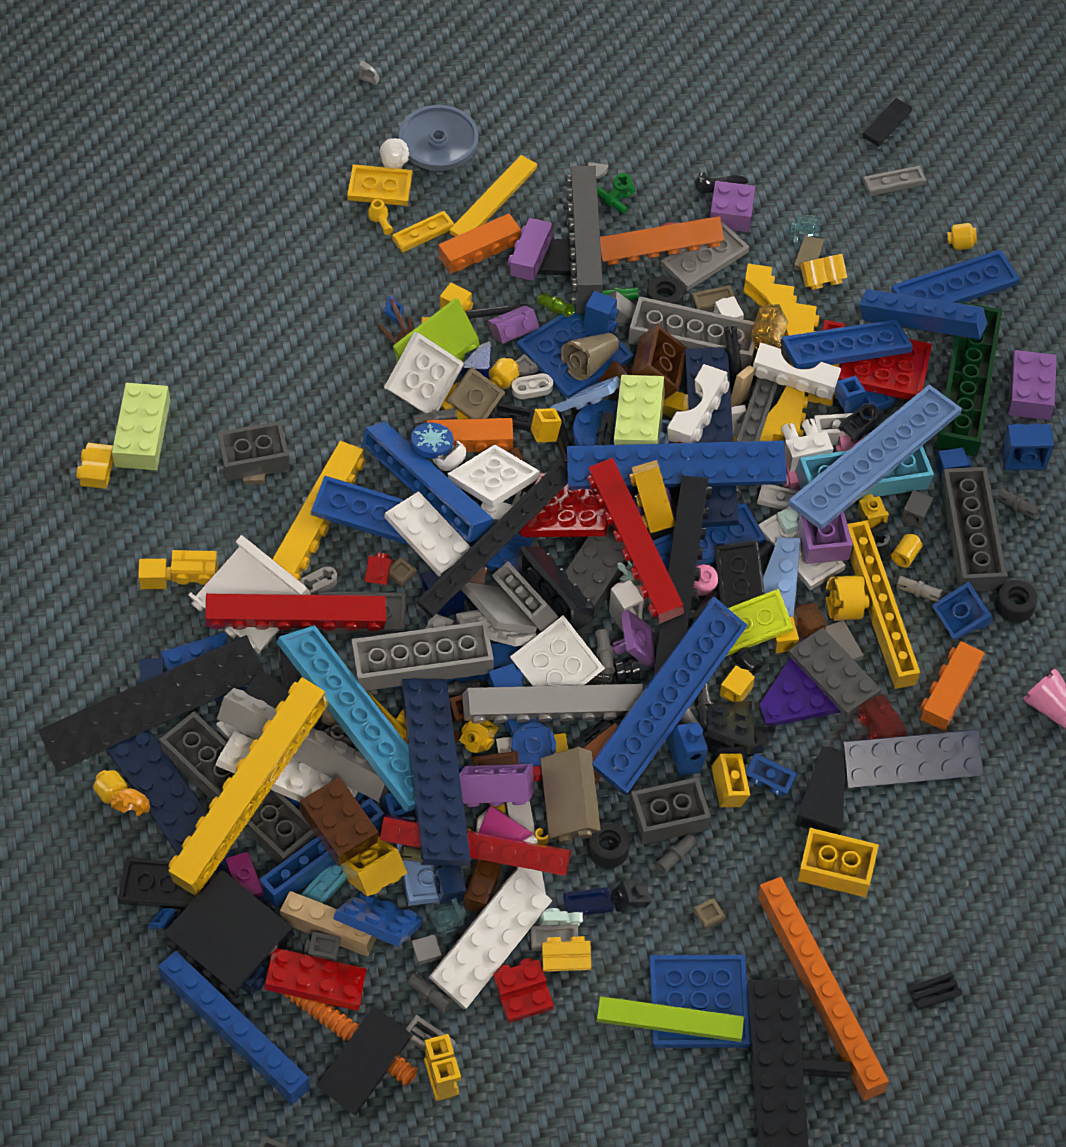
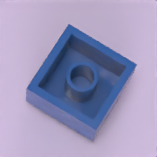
M1051 424L1008 425L1001 448L1004 470H1047L1054 447Z

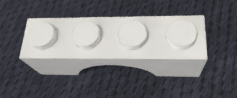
M763 343L759 345L752 366L755 369L754 375L758 378L767 379L780 385H786L830 400L841 368L820 362L812 369L802 370L794 368L784 360L781 349Z
M703 364L695 378V391L702 398V401L692 410L676 412L667 428L669 441L674 443L679 441L681 443L699 442L704 426L710 423L713 410L719 407L722 394H726L730 382L727 380L726 371Z

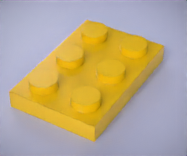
M353 164L347 198L349 201L370 203L375 199H380L384 204L408 206L413 170Z

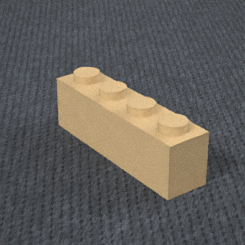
M292 891L289 892L280 910V916L293 928L311 935L313 932L340 936L341 947L368 957L377 939L376 937L334 920V914L337 909Z

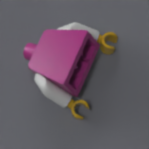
M505 803L501 806H490L477 818L476 832L542 845H546L549 841V835L540 837L543 835L542 828H538L535 831V836H531V831L506 815Z

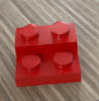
M527 958L520 961L519 966L510 968L509 965L499 967L496 973H493V982L508 1023L554 1009V1003L546 985L547 980L539 959L533 961L532 958Z

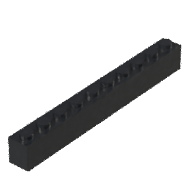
M682 475L668 574L683 603L684 614L661 623L654 676L689 629V623L694 622L695 610L691 608L692 602H697L698 589H694L695 581H700L701 568H697L698 561L703 559L704 548L700 547L701 540L706 538L707 527H703V522L708 520L709 507H706L707 499L711 500L712 487L708 486V478Z

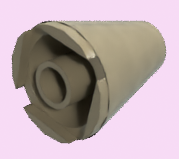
M612 333L570 340L562 346L563 364L567 363L569 367L567 371L573 378L583 381L590 378L618 351L619 341Z

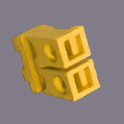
M449 1034L425 1040L426 1058H424V1063L435 1101L459 1095L457 1081H461V1074L456 1057H454Z

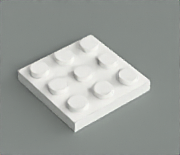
M414 332L384 388L423 413L432 412L434 409L439 411L464 362L423 335Z
M493 445L449 472L448 478L461 489L489 506L495 507L540 478V471L502 448Z
M564 615L510 656L511 660L532 686L585 685L605 669Z

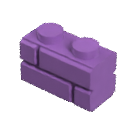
M525 305L500 315L498 318L495 317L488 320L493 339L502 344L539 329L534 310Z

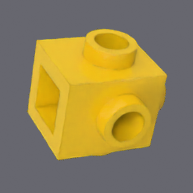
M489 720L480 724L468 721L461 730L463 734L459 741L470 752L479 753L487 751L494 744L495 740L493 738L499 727Z

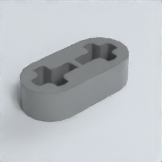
M323 567L303 577L299 582L304 586L312 587L309 590L311 595H318V591H327L336 586L338 580L337 572L332 567ZM324 576L331 577V580L324 578Z

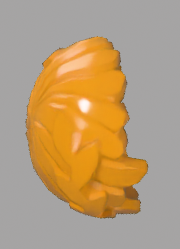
M132 788L120 791L111 802V807L122 813L134 810L137 811L136 815L140 816L143 812L148 813L150 811L149 799Z

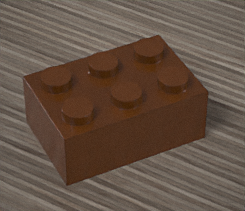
M656 324L640 336L631 375L664 376L665 400L679 390L686 358L685 349L688 348Z
M340 777L300 800V813L337 866L377 843L379 832Z

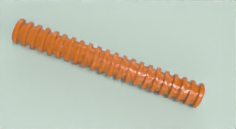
M284 994V997L290 998L292 1003L296 1002L297 1007H302V1010L305 1012L308 1011L309 1016L313 1015L315 1020L319 1019L320 1024H325L327 1029L331 1028L332 1033H337V1036L340 1038L343 1037L344 1042L349 1041L358 1028L356 1022L352 1023L351 1018L346 1019L347 1016L341 1014L340 1010H335L333 1005L329 1006V1004ZM399 1055L387 1073L390 1072L391 1077L396 1076V1080L402 1081V1085L406 1086L415 1078L417 1067H411V1063H406L405 1058H399Z

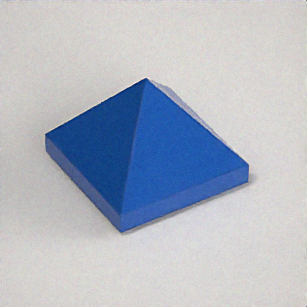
M390 295L387 298L383 314L396 324H399L390 302L394 298ZM394 299L400 315H402L404 307Z
M173 908L160 909L149 923L148 928L167 929L173 923L175 910Z

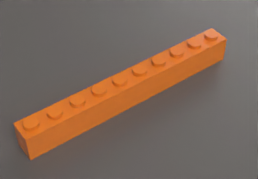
M782 877L761 884L758 899L842 1061L851 1063L850 1076L863 1101L885 1093L889 1080Z

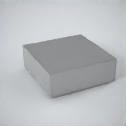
M435 934L412 941L418 965L442 959Z

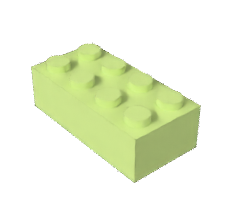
M621 375L614 445L660 444L665 397L664 376Z
M137 383L125 384L112 450L115 467L146 470L158 469L170 405L168 386Z

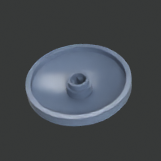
M430 105L415 110L405 118L400 126L399 139L407 144L408 159L411 163L427 170L445 171L457 168L472 158L478 147V129L473 119L462 110L447 105Z

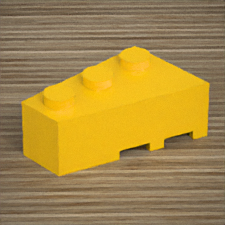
M655 460L632 467L633 473L629 474L632 486H637L639 494L635 495L638 507H643L645 515L641 517L646 528L649 527L650 533L674 527L675 521L658 461Z

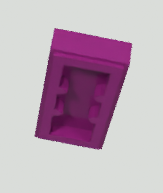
M245 852L225 858L230 876L255 897L262 896L263 890L249 853Z

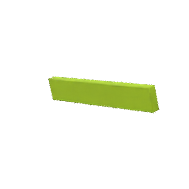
M600 996L597 1022L741 1042L744 1016Z

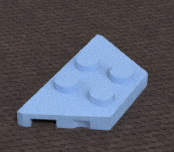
M618 376L599 382L581 390L569 399L566 398V401L550 406V408H555L556 411L562 412L576 407V410L588 405L587 402L595 404L601 401L602 397L614 393L621 382Z

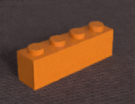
M506 214L438 244L439 259L450 274L461 271L465 267L479 263L483 259L497 255L510 247H515L516 241L521 238V228L510 214Z
M512 418L427 420V423L433 422L447 427L453 434V445H457L456 441H459L466 448V452L482 453L493 445L505 451L513 449Z
M960 641L957 648L953 647L947 658L950 660L948 665L943 664L938 674L941 678L938 682H933L929 690L930 698H925L921 704L920 710L923 712L920 720L943 731L947 729L982 664L985 652Z

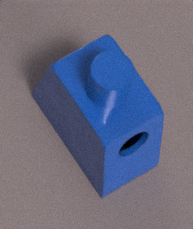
M696 722L676 726L666 739L679 776L701 773L708 748L702 734L703 729Z

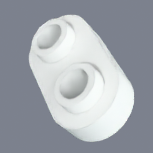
M547 374L519 377L512 383V394L518 399L548 395L553 390V379Z

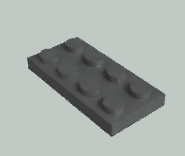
M821 628L788 652L790 658L845 717H848L881 693V688L824 628Z

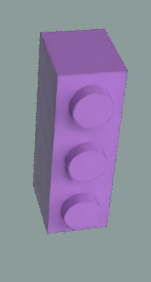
M529 218L526 226L523 225L521 238L515 243V252L508 259L511 276L535 280L553 238V223Z

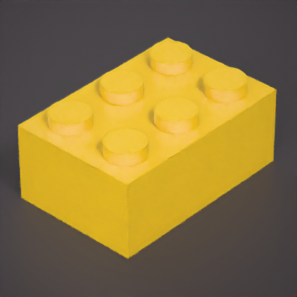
M810 828L798 881L866 898L879 844Z

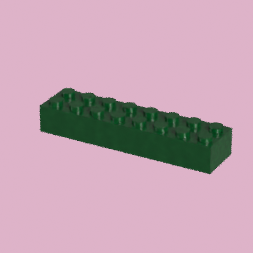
M961 302V304L983 307L987 325L981 339L954 336L944 396L960 406L962 410L960 415L938 432L935 449L950 450L963 447L966 455L977 457L982 439L1002 309Z

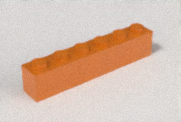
M720 216L600 237L602 261L607 263L608 266L620 264L619 260L627 259L628 262L639 261L641 256H648V259L660 257V253L668 252V255L679 254L680 250L687 248L688 252L700 250V246L708 245V248L720 247V243L724 242Z

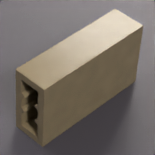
M576 747L540 758L549 839L559 841L560 844H569L573 842V839L590 838L592 833L600 832L592 752Z

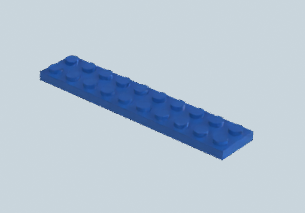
M785 441L567 446L568 490L591 489L587 480V476H590L588 467L612 457L627 488H637V486H632L629 474L633 473L632 467L655 460L658 461L665 487H681L682 475L708 478V486L774 485L787 483Z
M324 476L311 510L312 516L409 545L384 518L385 512L403 502V499ZM516 535L485 567L496 572L509 561L519 572L520 548L522 546H531L533 539ZM478 540L472 542L465 541L472 547Z
M711 598L596 755L592 763L593 769L623 795L627 794L748 625L717 598Z

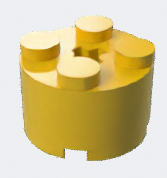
M838 576L828 579L826 590H830V597H826V607L829 617L831 619L834 618L833 621L860 620L863 618L865 608H869V597L865 595V580L863 576Z

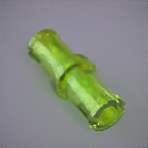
M547 293L540 294L538 297V304L549 308L553 313H560L566 317L574 314L575 307L564 302L560 297H553Z

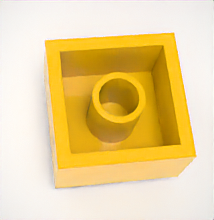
M379 836L375 845L341 864L348 882L366 896L379 893L383 887L399 881L402 876L407 874L398 849L386 841H381Z

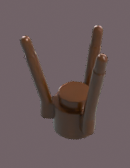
M391 299L392 308L402 331L397 334L396 340L380 323L377 326L395 345L414 329L410 318H407L409 331L406 329L394 299Z

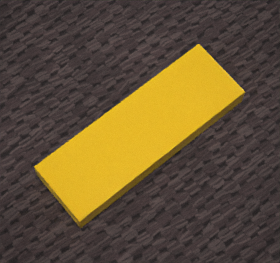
M442 211L392 234V240L403 253L450 231L454 223L446 212Z

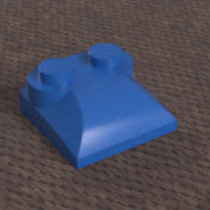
M969 581L932 605L954 641L975 629L987 627L991 619H993Z

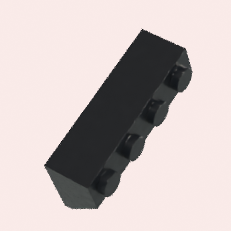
M522 546L519 554V573L550 606L559 618L564 615L575 631L594 620V604L590 599H586L581 594L577 584H573L568 579L565 570L555 564L551 554L546 553L541 547Z

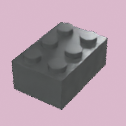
M281 421L217 432L226 481L290 470L289 453Z
M698 777L631 792L630 807L642 845L709 830L711 815Z

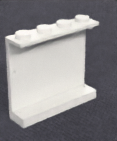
M242 535L236 541L239 548L196 596L192 593L189 594L193 600L191 604L200 612L205 610L206 593L311 595L307 587ZM225 627L224 632L233 639L247 635L257 654L263 650L279 631L278 628L258 630L255 627H246L242 630L233 629V627Z

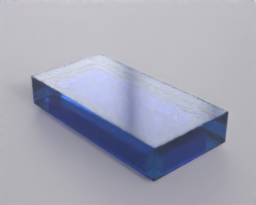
M609 887L563 893V902L567 913L581 912L582 916L613 912Z

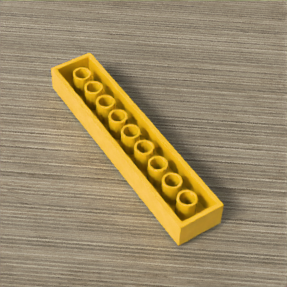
M301 677L298 683L294 682L288 691L290 695L285 702L282 700L275 710L276 715L272 721L269 719L262 729L263 734L259 740L255 739L249 747L250 753L248 756L238 762L236 766L237 771L232 778L229 777L225 781L221 795L219 797L216 796L209 805L210 811L208 814L198 820L195 827L197 830L192 836L189 835L182 845L183 850L179 856L175 855L168 865L170 868L168 871L173 882L196 897L207 884L328 706L325 691Z

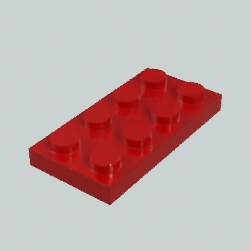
M277 948L271 954L264 990L358 1011L366 968Z

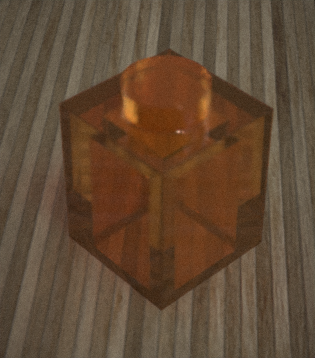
M816 602L809 605L803 604L795 610L794 622L803 638H808L821 628L826 630L827 622Z

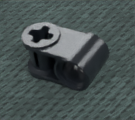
M870 403L862 405L852 415L846 417L838 429L841 432L844 431L851 438L852 443H857L875 427L879 414L878 408Z

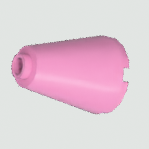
M1055 668L1051 671L1053 676L1051 674L1045 676L1022 699L1066 729V683Z

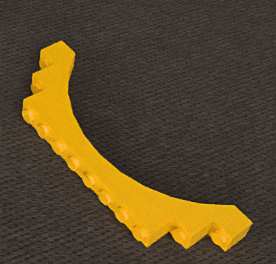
M748 264L743 292L767 313L776 325L781 337L816 332L813 330L814 327H818L819 315H816L817 306L796 303L797 296L793 295V286L774 284L775 276H771L772 267ZM788 357L789 365H791L792 367H794V366L792 365V363H791L789 357ZM786 386L777 404L767 415L759 441L786 442L781 429L786 424H788L790 429V423L795 425L798 436L803 437L804 430L800 429V425H802L806 418V413L802 412L803 408H807L808 396H805V391H799ZM738 435L733 437L734 442L737 441Z

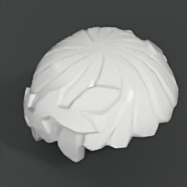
M394 138L384 141L380 148V157L384 167L402 169L404 163L409 160L408 147L403 140Z
M456 441L457 445H453L448 455L438 456V458L433 459V462L442 471L454 470L465 459L466 448L463 444Z

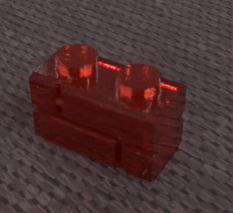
M884 694L861 704L858 718L863 726H867L870 730L871 739L906 736L907 728Z

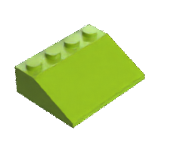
M457 298L453 299L393 345L397 363L414 332L423 335L464 362V364L481 352L478 336Z

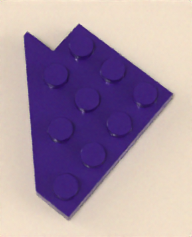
M791 658L759 706L763 723L775 724L776 726L841 712Z

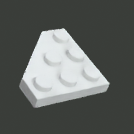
M479 610L456 614L458 625L486 621L489 638L496 642L512 646H524L537 636L536 632L535 634L496 630Z

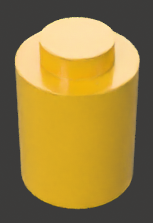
M905 534L891 554L893 562L900 567H909L923 546L920 538L915 534Z

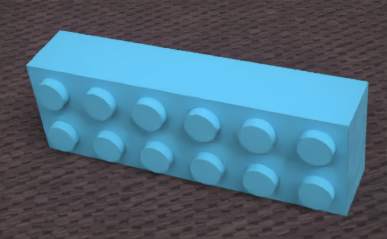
M923 446L859 499L868 494L876 497L928 489L934 473ZM849 450L801 457L795 470L800 488H804Z

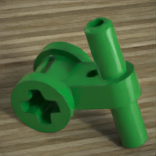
M620 173L614 178L615 187L609 193L601 187H597V195L609 207H614L620 213L625 214L628 209L619 200L631 197L635 192V187L628 174Z

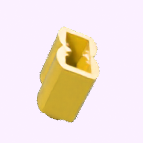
M842 254L800 263L805 287L811 286V290L823 288V283L830 282L831 286L843 283L842 279L847 278Z
M88 443L86 449H82V465L78 466L76 473L77 479H80L81 486L107 488L114 463L112 455L113 445Z

